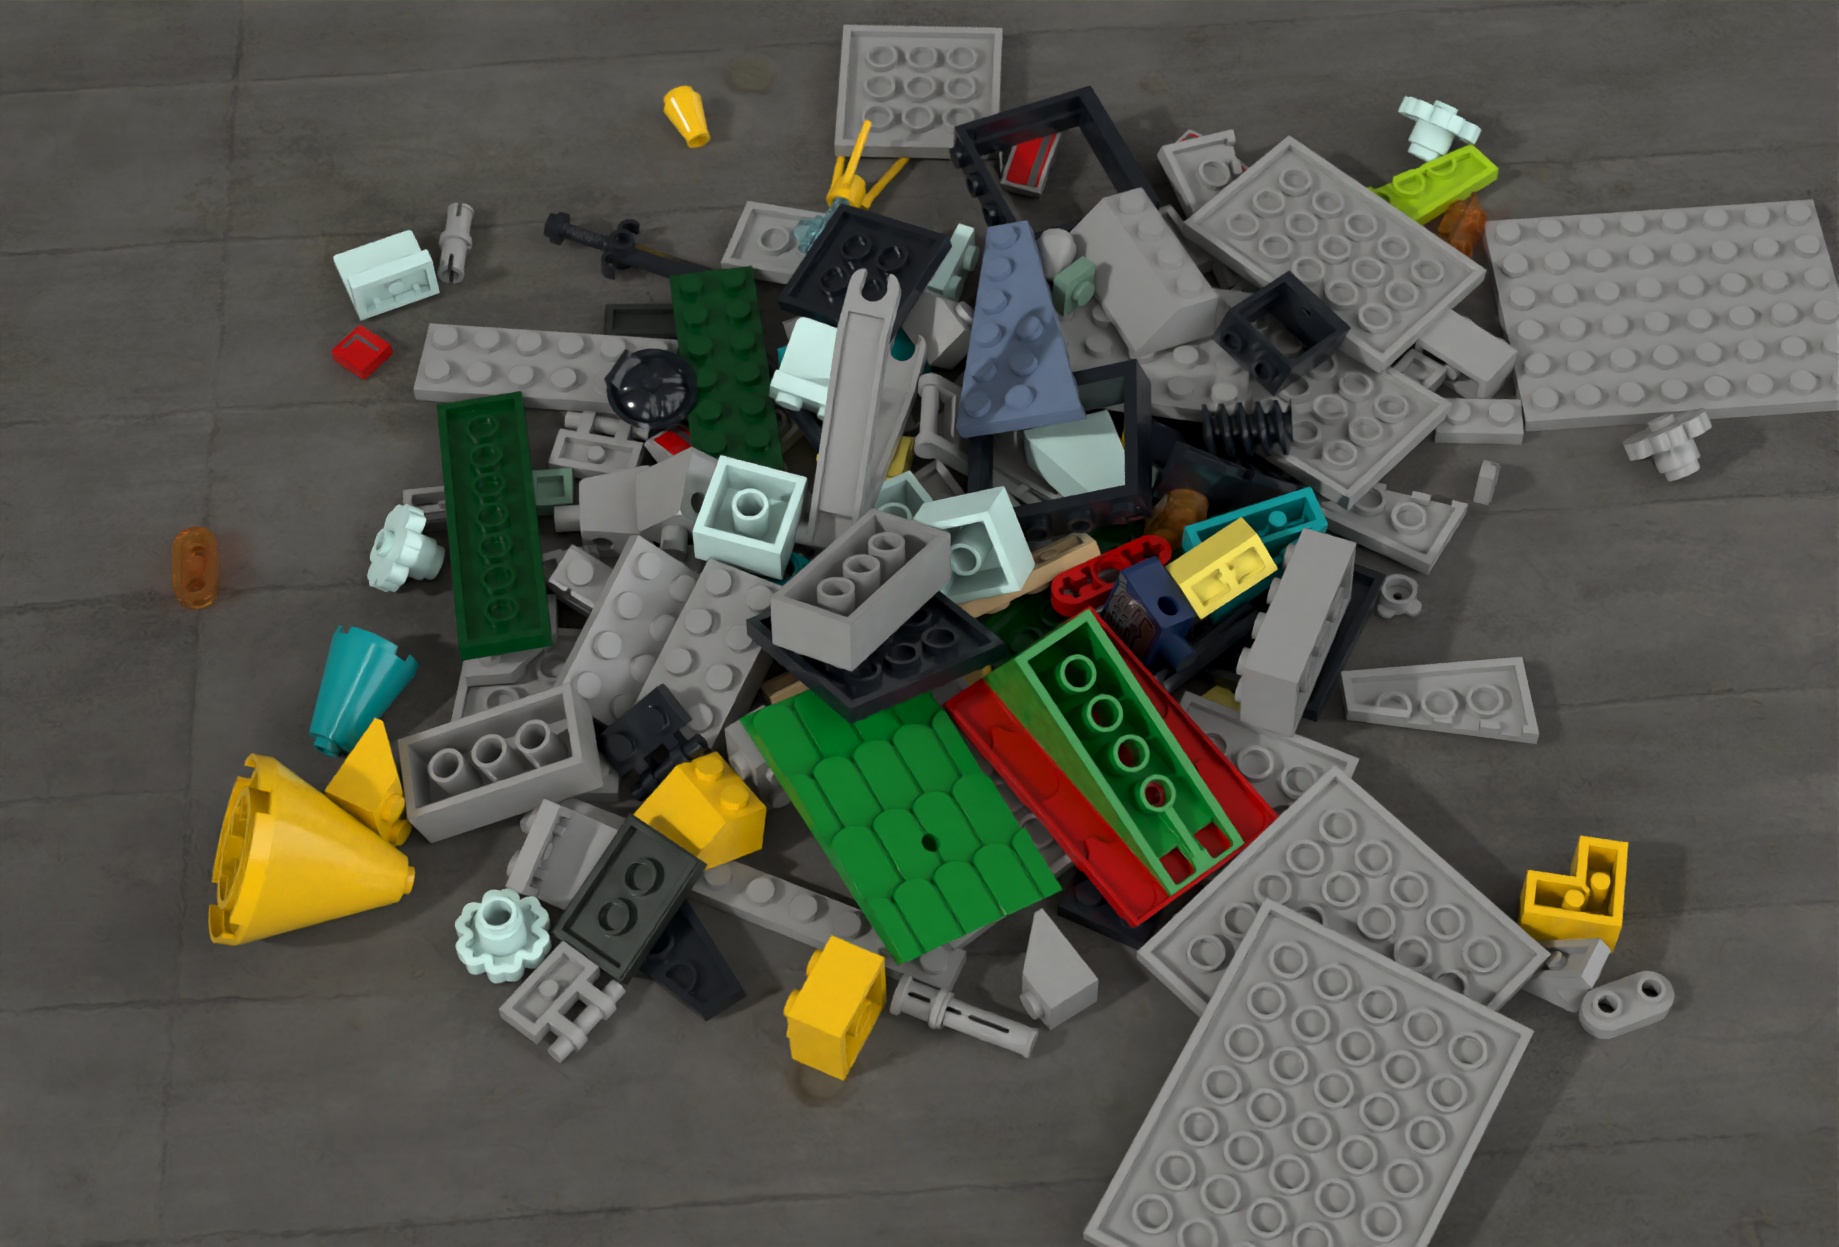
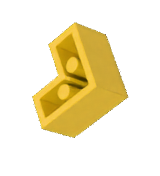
M1580 835L1571 862L1570 876L1528 870L1520 895L1517 925L1536 941L1601 938L1611 950L1610 953L1613 954L1622 928L1628 842Z

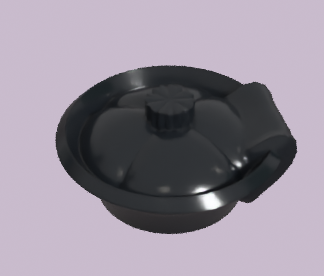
M625 349L611 371L604 378L607 385V398L611 408L619 418L637 428L649 430L662 429L680 422L693 409L698 397L697 377L692 367L679 355L663 349H643L633 353Z

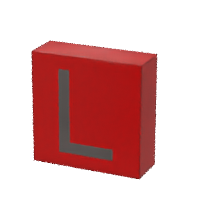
M359 325L331 350V354L335 362L365 380L393 354L391 344L362 325Z

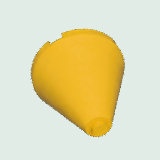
M253 753L247 757L244 766L253 767L255 770L251 778L237 776L225 813L215 857L212 883L218 884V905L210 904L209 934L213 943L234 947L397 903L403 894H410L414 883L415 868L408 866V857L275 758Z

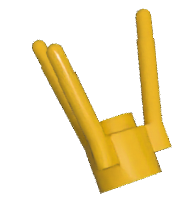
M865 120L844 175L846 156L837 157L831 188L826 196L828 206L834 212L840 203L868 211L872 201L910 159L900 158L866 194L865 181L856 175L855 171L872 123L870 120Z

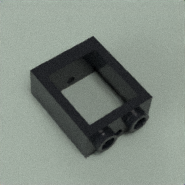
M1287 271L1229 309L1211 338L1274 397L1332 357L1351 327L1291 271ZM1305 308L1310 311V315L1306 313ZM1270 312L1309 350L1293 361H1290L1251 324Z

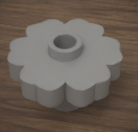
M1704 408L1693 409L1675 416L1673 413H1668L1648 422V427L1645 430L1631 435L1622 443L1630 461L1641 460L1652 455L1658 472L1664 473L1667 481L1670 482L1686 477L1701 468L1697 460L1701 455L1693 438L1705 433L1712 425Z

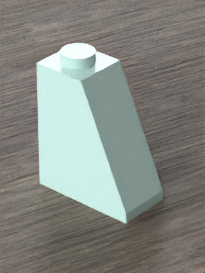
M1108 409L1086 415L1087 420L1041 426L1023 431L1027 465L1064 497L1125 485V453Z

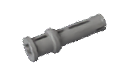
M908 973L902 975L890 1006V1013L898 1016L903 1012L927 1021L928 1027L934 1030L947 1026L982 1041L1021 1054L1028 1059L1039 1034V1029L1035 1027L1031 1028L993 1012L954 999V993L948 988L942 987L940 990L915 982L913 981V975Z

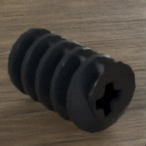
M1291 399L1289 400L1286 412H1282L1278 400L1271 401L1268 413L1264 412L1260 401H1254L1250 414L1246 413L1242 402H1236L1232 415L1228 414L1224 403H1218L1214 416L1210 415L1206 404H1201L1204 447H1207L1209 453L1219 457L1221 447L1225 446L1229 457L1236 458L1239 446L1243 445L1247 457H1254L1257 444H1260L1265 456H1271L1275 443H1278L1283 455H1289L1293 444Z

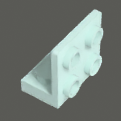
M411 230L337 254L333 258L360 321L440 293L433 261L427 249L421 251Z

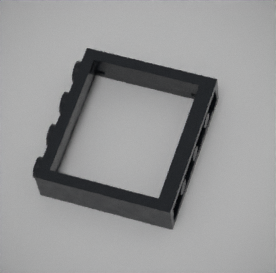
M1091 85L954 126V147L949 149L952 163L956 169L961 168L966 176L968 191L972 198H978L980 201L983 217L988 227L1017 221L980 156L1075 127L1080 128L1117 193L1142 187L1159 211V198ZM1083 218L1049 229L1056 228L1070 232ZM1046 230L1034 233L1036 241Z
M1137 359L1072 372L1076 379L1079 398L1085 411L1124 403L1125 485L1013 507L1026 542L1046 541L1051 537L1070 533H1087L1095 528L1115 524L1127 525L1130 521L1153 517L1151 382ZM994 434L969 437L968 493L993 488Z

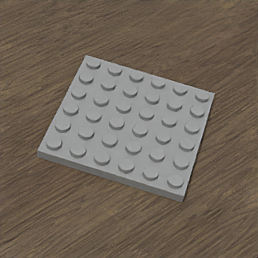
M1334 764L1137 951L1136 959L1201 1018L1266 897L1496 1012L1545 965L1551 954Z

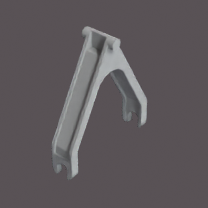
M866 268L857 270L849 281L836 332L809 522L800 521L795 534V543L826 549L871 508L875 507L918 394V380L923 374L928 355L927 343L923 336L918 335L915 352L910 359L898 361L892 357L891 350L896 334L891 342L890 337L901 299V287L898 279L890 274L885 296L876 302L865 300L862 297V289L868 273Z

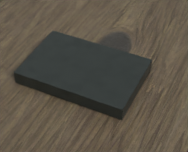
M630 813L550 933L565 941L617 980L628 985L708 864Z

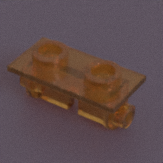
M1476 192L1471 193L1467 202L1457 200L1448 206L1446 214L1438 227L1440 235H1436L1470 259L1480 235L1484 233V225L1487 222L1486 211L1482 209Z

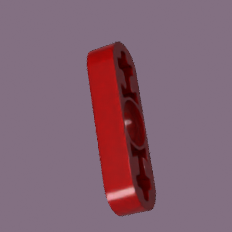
M1145 535L1061 572L1053 579L1051 584V603L1053 608L1061 615L1073 617L1088 606L1095 609L1104 605L1115 583L1105 582L1099 577L1103 570L1114 568L1121 571L1149 559H1143L1144 554H1149L1151 557H1159L1160 563L1165 568V566L1171 563L1172 549L1170 544L1160 536ZM1087 579H1090L1091 583L1087 584ZM1070 589L1073 593L1079 592V597L1073 598L1071 594L1064 595V590Z

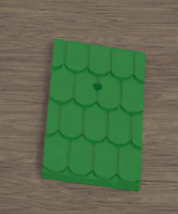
M810 689L739 719L897 965L906 963L1063 890L1025 827L1021 829L990 777L982 772L944 708H939L930 691L852 724L848 723Z

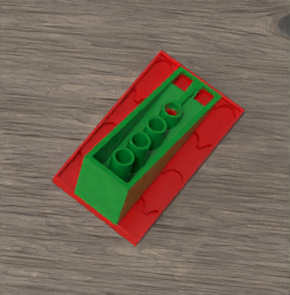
M1091 606L1086 607L941 705L981 756L991 763L1020 801L1031 809L1077 868L1087 875L1117 914L1126 920L1132 928L1140 925L1246 849L1279 817Z

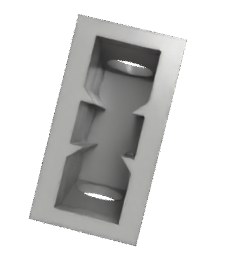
M693 447L637 473L635 479L637 530L641 535L660 543V549L678 561H682L687 557L688 541L693 539L692 531L718 463L717 459Z
M649 465L582 479L579 482V505L554 506L556 533L581 531L583 545L593 544V546L597 547L600 556L620 557L629 537L632 535H640L655 545V541L641 535L637 530L635 479L636 474L649 468Z

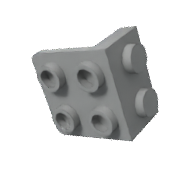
M543 799L541 806L535 807L526 824L528 836L522 849L514 853L508 864L507 876H509L505 887L518 893L538 898L565 910L618 832V829L561 804Z

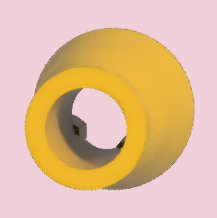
M680 86L668 92L663 100L665 115L686 140L688 147L698 148L704 146L710 140V134L707 130L700 94L695 92L690 86Z

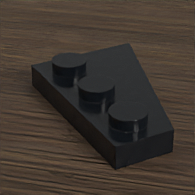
M685 898L639 967V970L704 1021H708L747 995Z

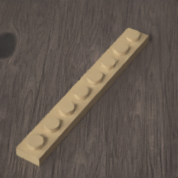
M1072 533L1031 553L1036 565L1021 591L957 603V605L973 618L985 613L993 614L1000 612L1010 605L1011 600L1024 594L1041 592L1048 588L1050 581L1061 572L1101 555L1098 545L1086 533ZM789 671L762 683L760 686L769 705L809 689Z

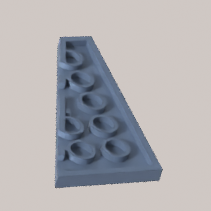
M1028 220L991 226L987 230L956 428L962 438L1087 420L1084 407L1079 398L1078 385L1070 366V357L1058 315L1052 303L1050 287L1042 268L1043 263L1034 231Z

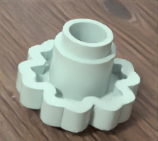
M1405 96L1398 110L1403 116L1416 122L1408 139L1411 145L1407 152L1427 162L1446 155L1454 139L1475 145L1482 129L1457 116L1458 110L1437 100H1435L1434 105H1431L1425 101Z
M398 504L388 514L384 529L378 532L370 553V561L372 563L369 567L367 578L371 587L384 592H396L404 584L407 576L417 580H422L423 578L432 580L438 574L444 560L445 550L444 547L437 545L434 538L421 534L426 523L422 509L409 504L404 506Z
M512 889L487 891L483 896L482 904L477 902L466 904L462 910V915L455 922V928L459 937L455 947L459 959L466 965L469 973L478 975L486 972L489 980L493 983L520 980L523 977L525 967L536 969L551 950L552 944L548 933L551 923L548 912L541 907L537 898L529 896L520 900L518 892Z

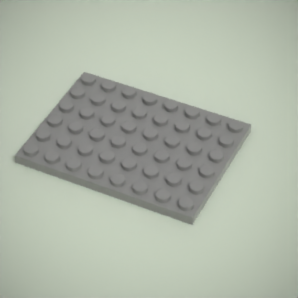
M1813 199L1483 221L1481 234L1503 337L1511 347L1517 350L1512 380L1516 398L1521 399L1524 432L1646 424L1668 413H1673L1675 416L1699 408L1705 409L1709 419L1839 410V288Z
M1266 897L1083 1233V1239L1098 1247H1428L1532 1038L1534 1030Z

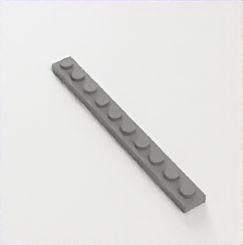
M573 797L555 802L618 830L626 820L624 817ZM533 810L525 812L520 821L522 832L527 834L526 824ZM734 860L703 871L687 895L691 899L820 950L824 949L829 938L833 935L884 957L885 975L900 981L904 973L913 975V981L937 990L945 987L952 991L966 962V951L959 948L953 951L948 944H945L906 963L897 965L862 910Z

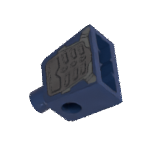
M1156 556L1121 570L1100 617L1146 668L1167 660L1176 672L1184 671L1194 663L1198 656L1197 652L1185 640L1195 619L1194 610Z

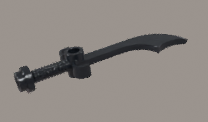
M562 211L558 214L550 213L545 223L544 236L550 238V242L553 244L561 245L564 239H569L570 241L603 251L604 253L601 256V272L608 279L615 280V268L627 269L631 266L668 279L669 276L713 270L634 243L633 234L638 235L640 233V223L633 219L621 221L617 226V230L613 231L608 237L571 224L570 214Z

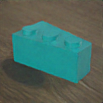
M1311 486L1184 527L1180 549L1182 555L1242 517L1257 533L1278 570L1210 613L1208 616L1212 625L1216 624L1241 603L1251 601L1269 588L1275 577L1282 578L1285 572L1282 569V562L1289 543L1297 544L1303 528L1326 534L1328 523Z

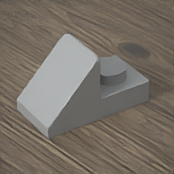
M1601 938L1537 941L1551 956L1545 965L1521 989L1570 1012H1577L1584 996L1589 989L1593 988L1596 980L1599 978L1611 950Z

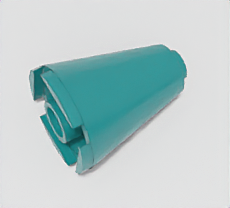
M338 625L332 636L308 733L315 740L313 747L333 758H338L340 753L350 754L374 718L380 719L415 677L419 668L416 659L409 654L406 661L395 655L398 649L397 645L374 633L351 626L346 634L343 625Z

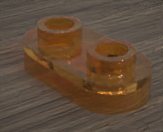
M1176 489L1166 493L1153 508V517L1145 519L1143 535L1160 536L1170 544L1172 551L1181 547L1184 527L1207 519V498L1203 494L1189 489Z
M200 526L184 529L175 537L172 543V588L177 601L188 609L205 608L211 605L220 593V549L213 532ZM198 552H203L200 556L194 555ZM202 588L200 591L193 592L196 589Z

